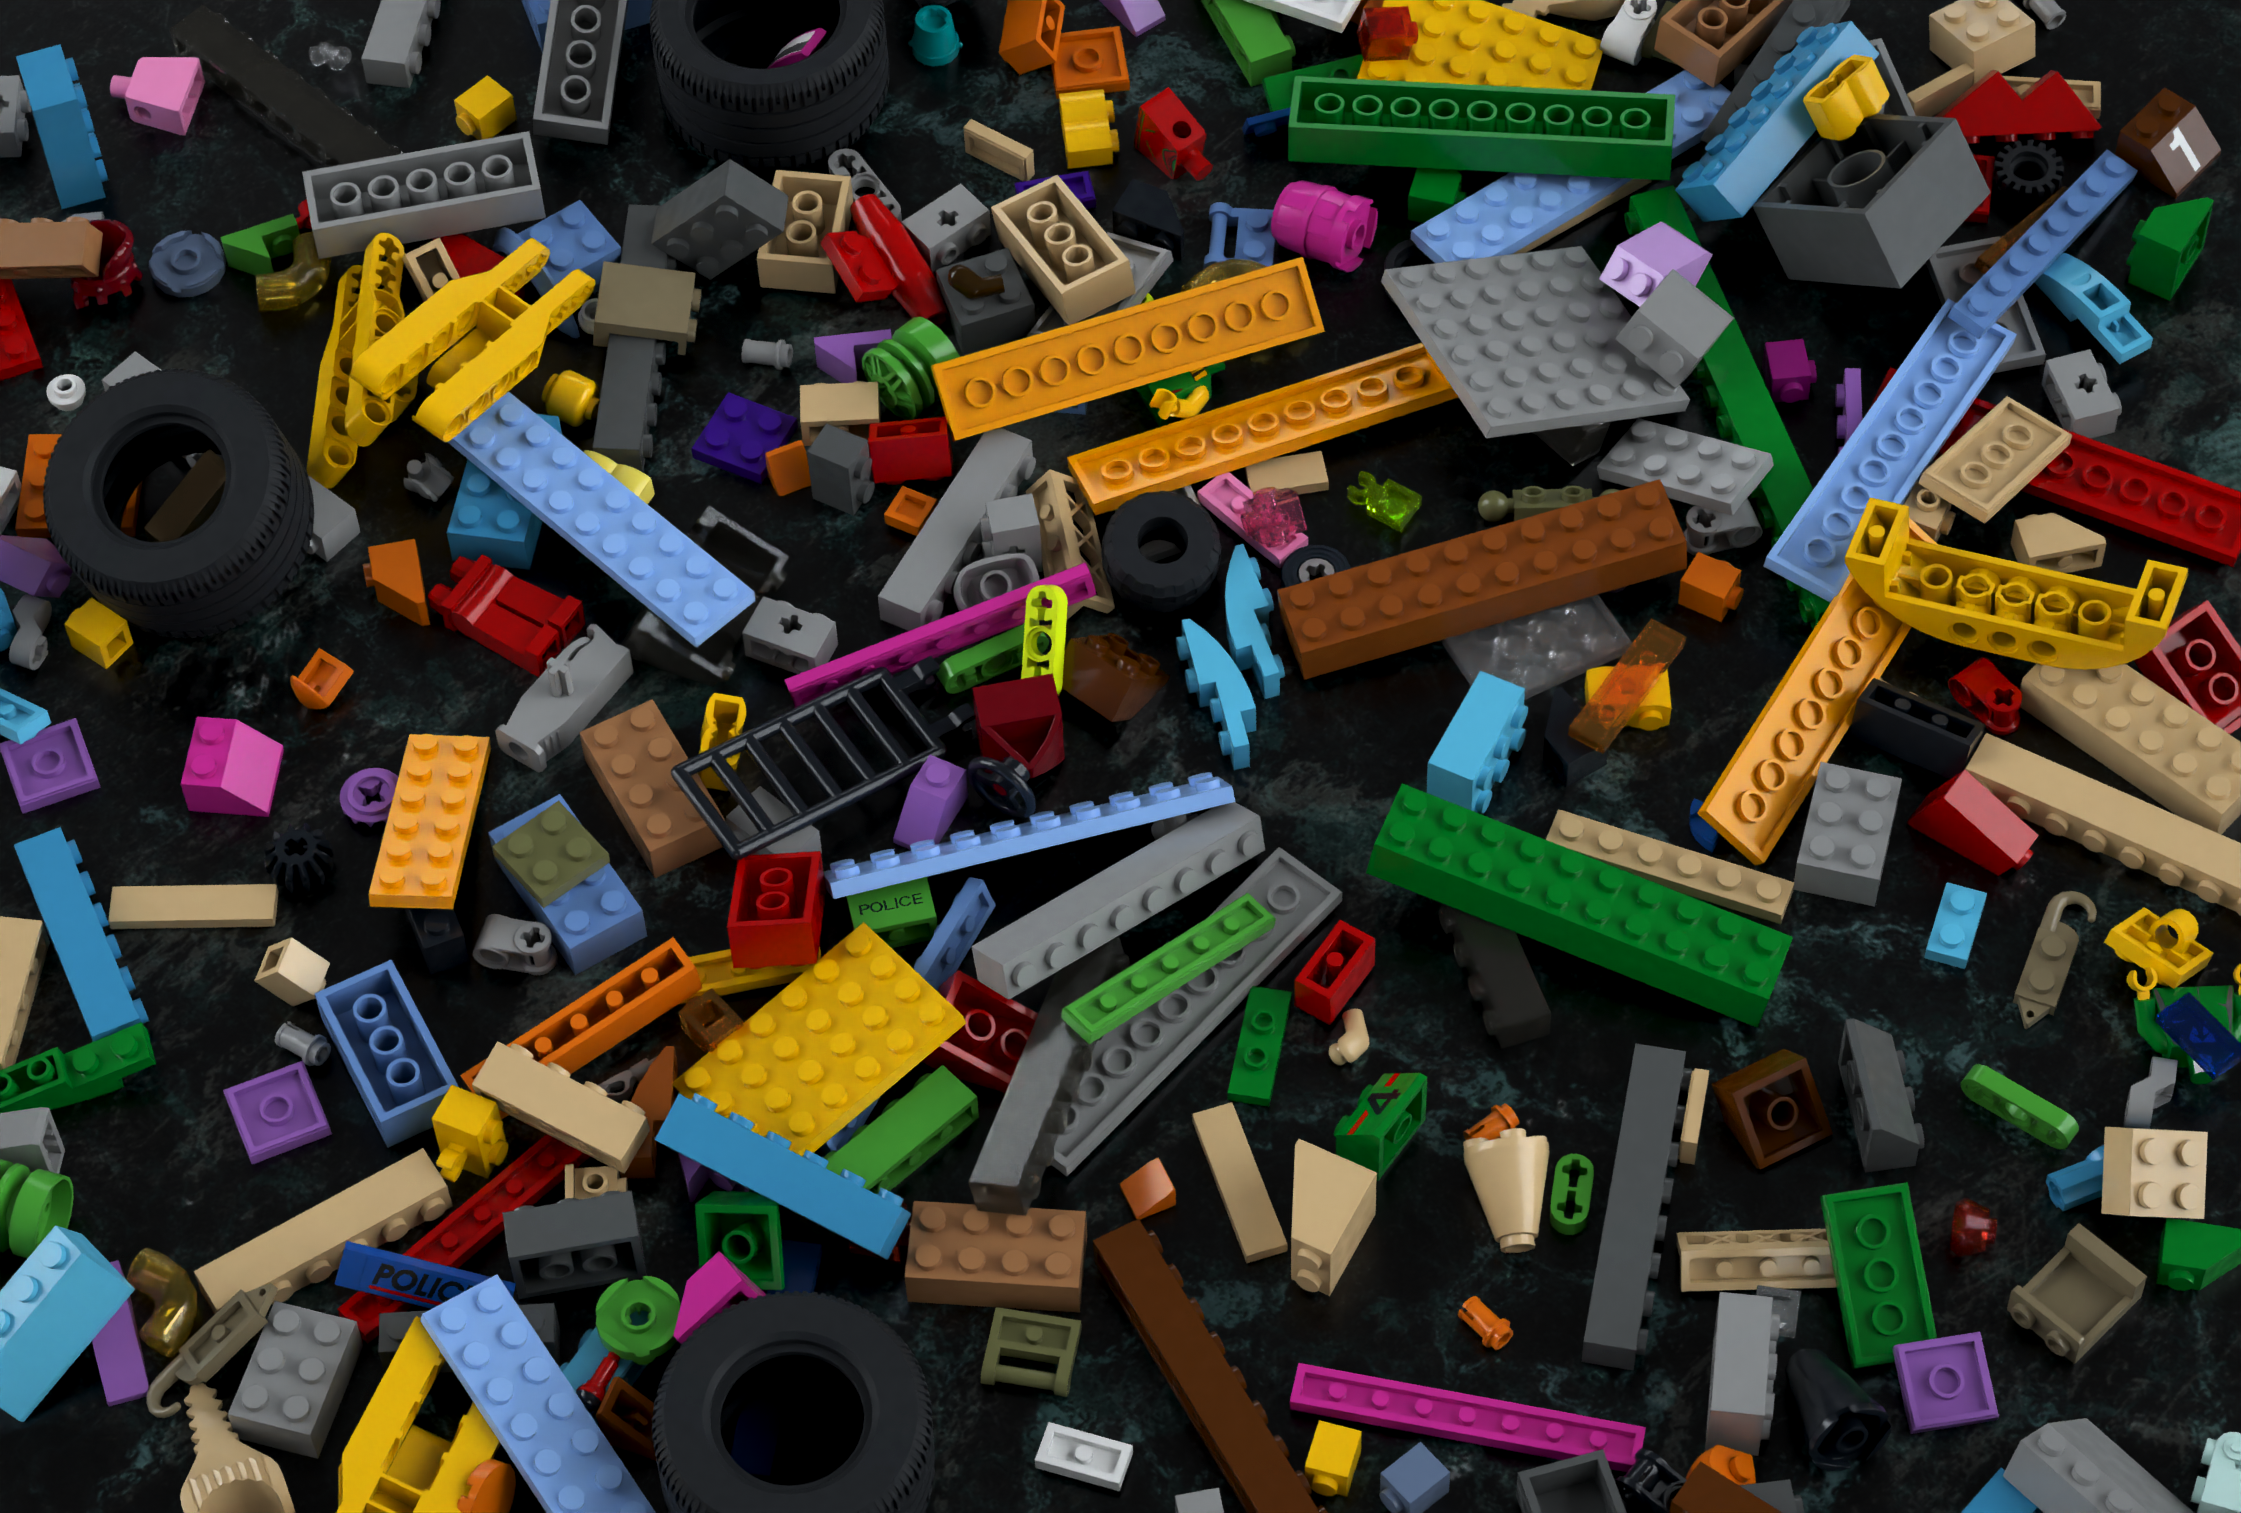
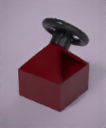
M1053 674L972 688L976 735L981 756L973 758L969 762L967 776L974 790L985 802L999 812L1014 818H1027L1036 810V798L1027 783L1028 780L1051 770L1065 759L1062 711ZM1018 792L1023 798L1024 806H1020L1015 798Z

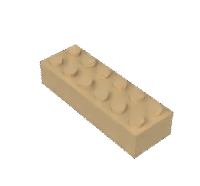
M2036 664L2022 678L2020 691L2022 692L2023 699L2020 708L2177 816L2222 835L2241 815V742L2127 664L2087 670Z

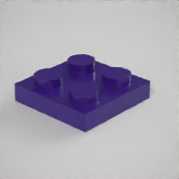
M728 392L691 448L692 457L762 484L768 475L765 453L788 444L798 428L797 418Z

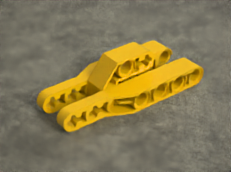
M386 232L377 234L367 245L363 266H351L338 282L333 326L320 364L307 461L308 476L327 489L335 487L355 464L358 446L365 447L371 445L384 429L402 414L415 399L419 373L386 400H382L350 377L352 366L357 358L405 318V312L400 299L404 263L402 257L405 255L404 247L397 237ZM384 255L388 258L385 262L380 261ZM381 284L385 286L383 289H378ZM357 288L360 289L359 294L354 293Z
M530 238L492 270L450 280L366 349L352 366L350 377L382 400H386L477 325L472 332L440 357L432 366L427 376V384L434 388L435 391L424 400L416 416L412 415V420L443 442H449L538 367L546 336L589 299L595 287V280L580 269H575L533 305H529L516 296L515 293L542 270L550 255L549 248L534 238Z
M418 1316L411 1323L342 1453L341 1464L338 1467V1510L336 1513H462L457 1508V1503L461 1495L467 1497L472 1487L467 1485L469 1476L479 1464L488 1459H494L501 1445L474 1402H472L467 1415L463 1414L452 1442L414 1424L412 1425L445 1362V1358L420 1322L421 1318Z

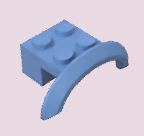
M581 200L518 234L506 227L497 230L492 251L501 256H509L530 238H534L549 248L550 255L547 263L530 280L541 297L575 269H580L595 280V287L592 293L598 292L603 261L620 263L622 254L619 244ZM573 314L557 327L561 332L572 338L580 337Z

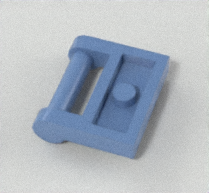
M1213 203L1209 209V220L1212 222L1209 254L1204 258V271L1213 276L1234 277L1272 266L1276 242L1271 232V219L1274 210L1232 208L1227 203ZM1227 226H1238L1235 258H1226L1224 256Z

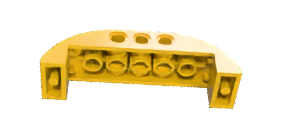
M1871 497L1868 500L1845 555V564L1850 573L1875 602L1900 621L1925 634L1963 647L2041 665L2082 670L2109 668L2126 664L2144 656L2155 648L2167 633L2188 576V568L2147 560L2138 587L2134 589L1909 538V506Z

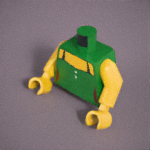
M1217 363L1136 387V390L1159 427H1162L1178 418L1186 419L1199 414L1212 396L1211 375L1225 370V363Z

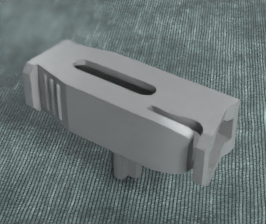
M590 624L586 629L588 637L585 636L573 641L556 659L552 657L546 662L547 669L520 698L507 725L502 724L495 730L499 748L507 755L538 773L543 772L547 767L546 762L574 741L579 732L589 724L634 673L630 650L616 644L597 624Z

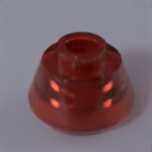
M1963 1198L1956 1202L1953 1213L1951 1250L1958 1257L1984 1252L1986 1243L1995 1244L1997 1218L1989 1217V1208L1969 1198Z

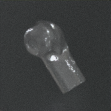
M320 42L319 46H313L309 50V57L313 65L321 66L326 63L328 68L334 71L343 69L352 58L350 49L344 46L337 48L328 42Z

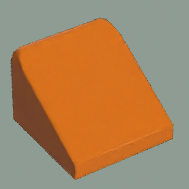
M802 440L765 453L768 477L777 495L784 496L811 486L808 457Z
M1159 1157L1149 1161L1119 1184L1136 1219L1139 1218L1141 1220L1176 1205L1175 1188Z

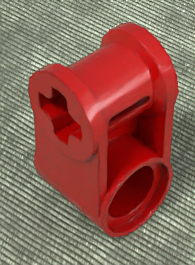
M1981 657L1949 679L1948 686L1954 699L1962 707L1968 709L1981 723L1986 724L1985 727L1990 732L1997 735H2008L2019 727L2021 718L2018 709L2022 704V692L1999 672L1989 659Z

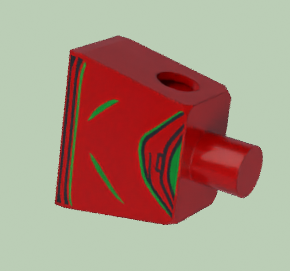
M1168 87L1140 106L1134 146L1170 179H1177L1187 171L1197 181L1204 179L1213 169V164L1203 155L1206 140L1205 130Z

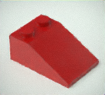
M2206 600L2188 609L2171 621L2167 633L2161 642L2144 656L2135 659L2134 662L2147 679L2228 734H2231L2241 727V647L2210 602Z
M959 970L939 986L937 991L962 1014L966 1024L921 1062L936 1070L941 1065H944L960 1080L1024 1099L1048 1076L1067 1029L1012 999L1008 1000Z

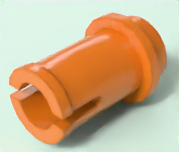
M1506 1103L1501 1106L1494 1105L1491 1108L1492 1113L1470 1129L1465 1130L1463 1135L1465 1140L1472 1138L1498 1139L1500 1138L1501 1131L1512 1129L1519 1125V1119L1513 1109Z
M1472 1296L1463 1303L1462 1307L1467 1312L1459 1309L1457 1315L1483 1338L1482 1343L1485 1347H1493L1495 1350H1499L1509 1342L1513 1335L1509 1320L1506 1318L1500 1319L1481 1302L1478 1296Z

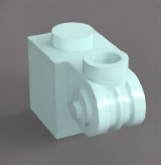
M2224 1433L2217 1440L2207 1438L2201 1459V1464L2209 1466L2206 1478L2197 1476L2190 1502L2199 1504L2197 1513H2241V1433Z

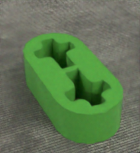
M1580 1154L1563 1156L1557 1162L1550 1205V1223L1555 1230L1565 1235H1574L1581 1232L1586 1227L1589 1217L1594 1167L1588 1158ZM1571 1170L1579 1171L1577 1188L1569 1187ZM1567 1201L1575 1202L1573 1219L1564 1218Z

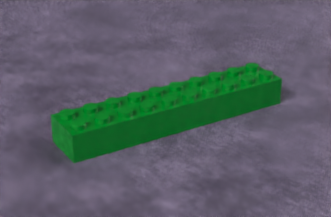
M1295 76L1288 124V161L1670 180L1675 95Z
M1403 783L1375 841L1366 873L1756 1028H1758L1793 939L1792 936Z

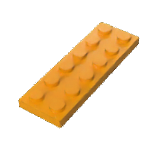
M409 734L368 893L370 907L453 910L491 752L490 737Z

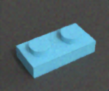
M0 688V735L21 745L25 741L34 738L39 731L51 724L47 710Z
M1946 883L1924 958L1962 969L1966 968L1987 893Z

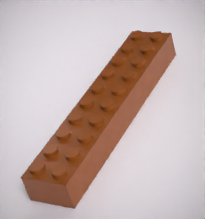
M1658 479L1278 589L1280 617L1301 674L1305 680L1687 569V541L1663 484Z

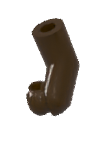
M955 265L949 270V284L968 299L974 300L1005 293L1001 274L981 278L963 265Z

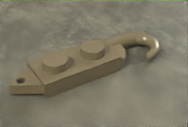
M2061 892L2055 895L2046 907L2013 1003L2018 1004L2025 1029L2030 1028L2047 1014L2054 1015L2077 951L2079 936L2070 926L2060 922L2064 908L2070 904L2080 905L2088 913V922L2094 923L2096 921L2097 911L2095 904L2089 897L2080 892Z
M269 1283L248 1292L240 1289L179 1349L180 1354L155 1377L147 1392L146 1404L149 1412L157 1418H167L177 1413L181 1409L179 1402L169 1407L161 1406V1399L164 1393L178 1379L190 1385H198L201 1382L206 1383L268 1323L265 1316L278 1288Z

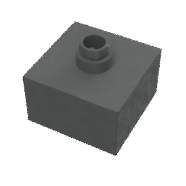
M1875 114L1864 118L1856 128V132L1848 139L1837 141L1819 136L1752 207L1788 279L1901 289L1991 192L1956 118Z

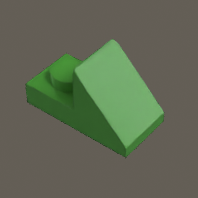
M293 214L220 237L229 267L272 281H276L271 259L303 249L298 224Z

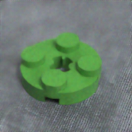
M642 1276L643 1280H633L630 1282L628 1278L613 1283L601 1295L596 1306V1328L603 1346L609 1352L617 1354L621 1359L632 1360L638 1365L651 1363L656 1357L670 1350L677 1342L673 1334L681 1306L678 1295L668 1283L652 1276ZM636 1311L638 1315H641V1311H646L649 1313L647 1316L648 1322L639 1326L632 1325L630 1315Z

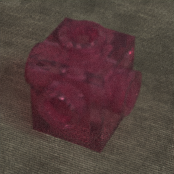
M1267 487L1253 492L1252 499L1243 501L1245 513L1241 514V521L1248 537L1252 536L1253 540L1266 544L1267 547L1286 544L1290 541L1289 536L1307 530L1296 491L1289 488L1276 491L1275 487Z

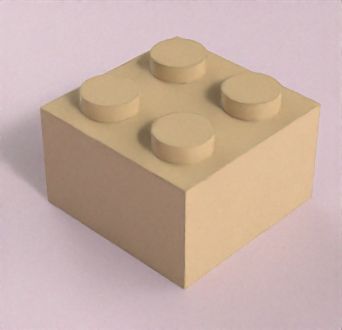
M1958 0L1929 14L1930 50L1952 69L1967 62L1975 70L1973 85L1991 70L1999 71L2002 74L2036 57L2035 21L2009 0Z
M2105 1127L2101 1213L2139 1217L2204 1219L2208 1132Z

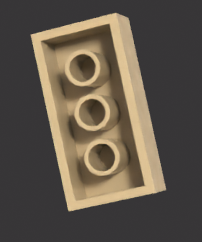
M1058 175L991 207L999 241L1005 248L1009 249L1015 261L1067 325L1077 323L1136 293L1129 259Z

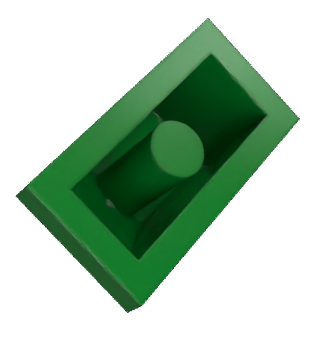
M1417 168L1408 195V220L1425 223L1466 199L1467 192L1461 191L1462 175L1458 170Z
M2166 1218L2160 1239L2156 1284L2168 1285L2170 1288L2179 1291L2201 1290L2241 1264V1229Z

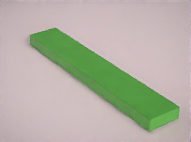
M1246 893L1064 1007L1061 1018L1088 1044H1091L1273 929L1276 918L1249 893Z

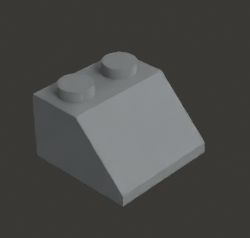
M1672 269L1635 312L1615 339L1677 388L1691 374L1734 317Z

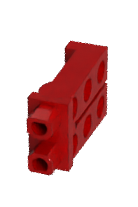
M483 554L477 561L459 556L450 570L451 580L458 584L454 589L442 583L436 584L428 594L430 607L443 615L446 628L454 632L458 629L469 638L533 675L540 677L547 669L546 662L551 657L556 659L562 652L561 648L565 649L585 625L582 601L570 595L562 599L513 576L507 569L492 564V559ZM546 652L547 654H546L545 658L543 659L542 656H543V654Z

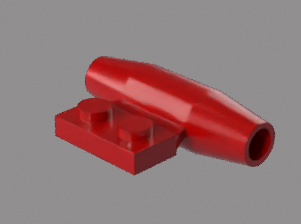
M867 194L858 198L850 207L857 231L827 233L820 242L856 302L884 300L892 293L893 297L912 318L921 316L930 320L937 327H940L948 319L949 312L933 272L909 233L875 194Z

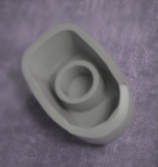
M1011 553L980 559L965 566L960 571L953 587L954 602L958 610L962 611L1039 581L1034 561L1028 555Z

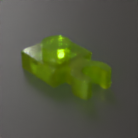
M1364 471L1359 473L1358 484L1366 488L1357 489L1350 485L1347 489V498L1351 502L1358 505L1367 504V515L1398 531L1404 528L1421 506L1422 496L1389 478L1381 486L1376 483V479L1372 474Z

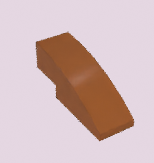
M666 1046L657 1056L638 1084L631 1099L632 1103L644 1110V1116L647 1117L650 1131L625 1174L620 1172L621 1178H655L657 1141L655 1138L677 1098V1091L673 1087V1082L678 1078V1064L674 1046Z

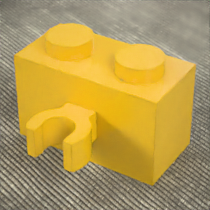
M451 1085L431 1118L440 1150L436 1165L442 1168L440 1171L442 1178L454 1183L459 1178L463 1169L488 1178L495 1165L500 1166L508 1152V1143L506 1142L498 1104L495 1101Z

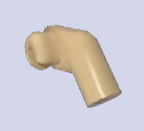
M1350 1009L1342 1015L1346 1033L1338 1039V1043L1332 1044L1329 1048V1056L1337 1065H1343L1347 1061L1350 1063L1354 1062L1368 1049L1369 1036L1363 1012L1360 1009Z

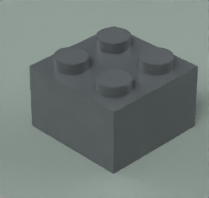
M1008 248L936 269L937 284L949 312L948 322L963 355L1026 336L1034 327V302ZM955 265H963L981 278L1001 274L1005 293L974 300L968 299L949 284V270Z
M1603 1449L1518 1472L1516 1498L1522 1513H1627Z

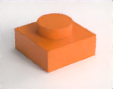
M902 486L884 513L885 524L917 536L938 505L937 499Z

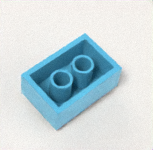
M1483 671L1479 672L1428 761V794L1476 813L1480 812L1483 814L1487 810L1492 798L1491 788L1495 781L1499 783L1503 781L1510 764L1509 756L1512 751L1519 752L1526 738L1527 730L1522 728L1528 713V707L1524 705L1525 688Z

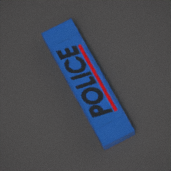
M346 1241L334 1285L432 1309L491 1277ZM501 1280L513 1297L516 1283Z

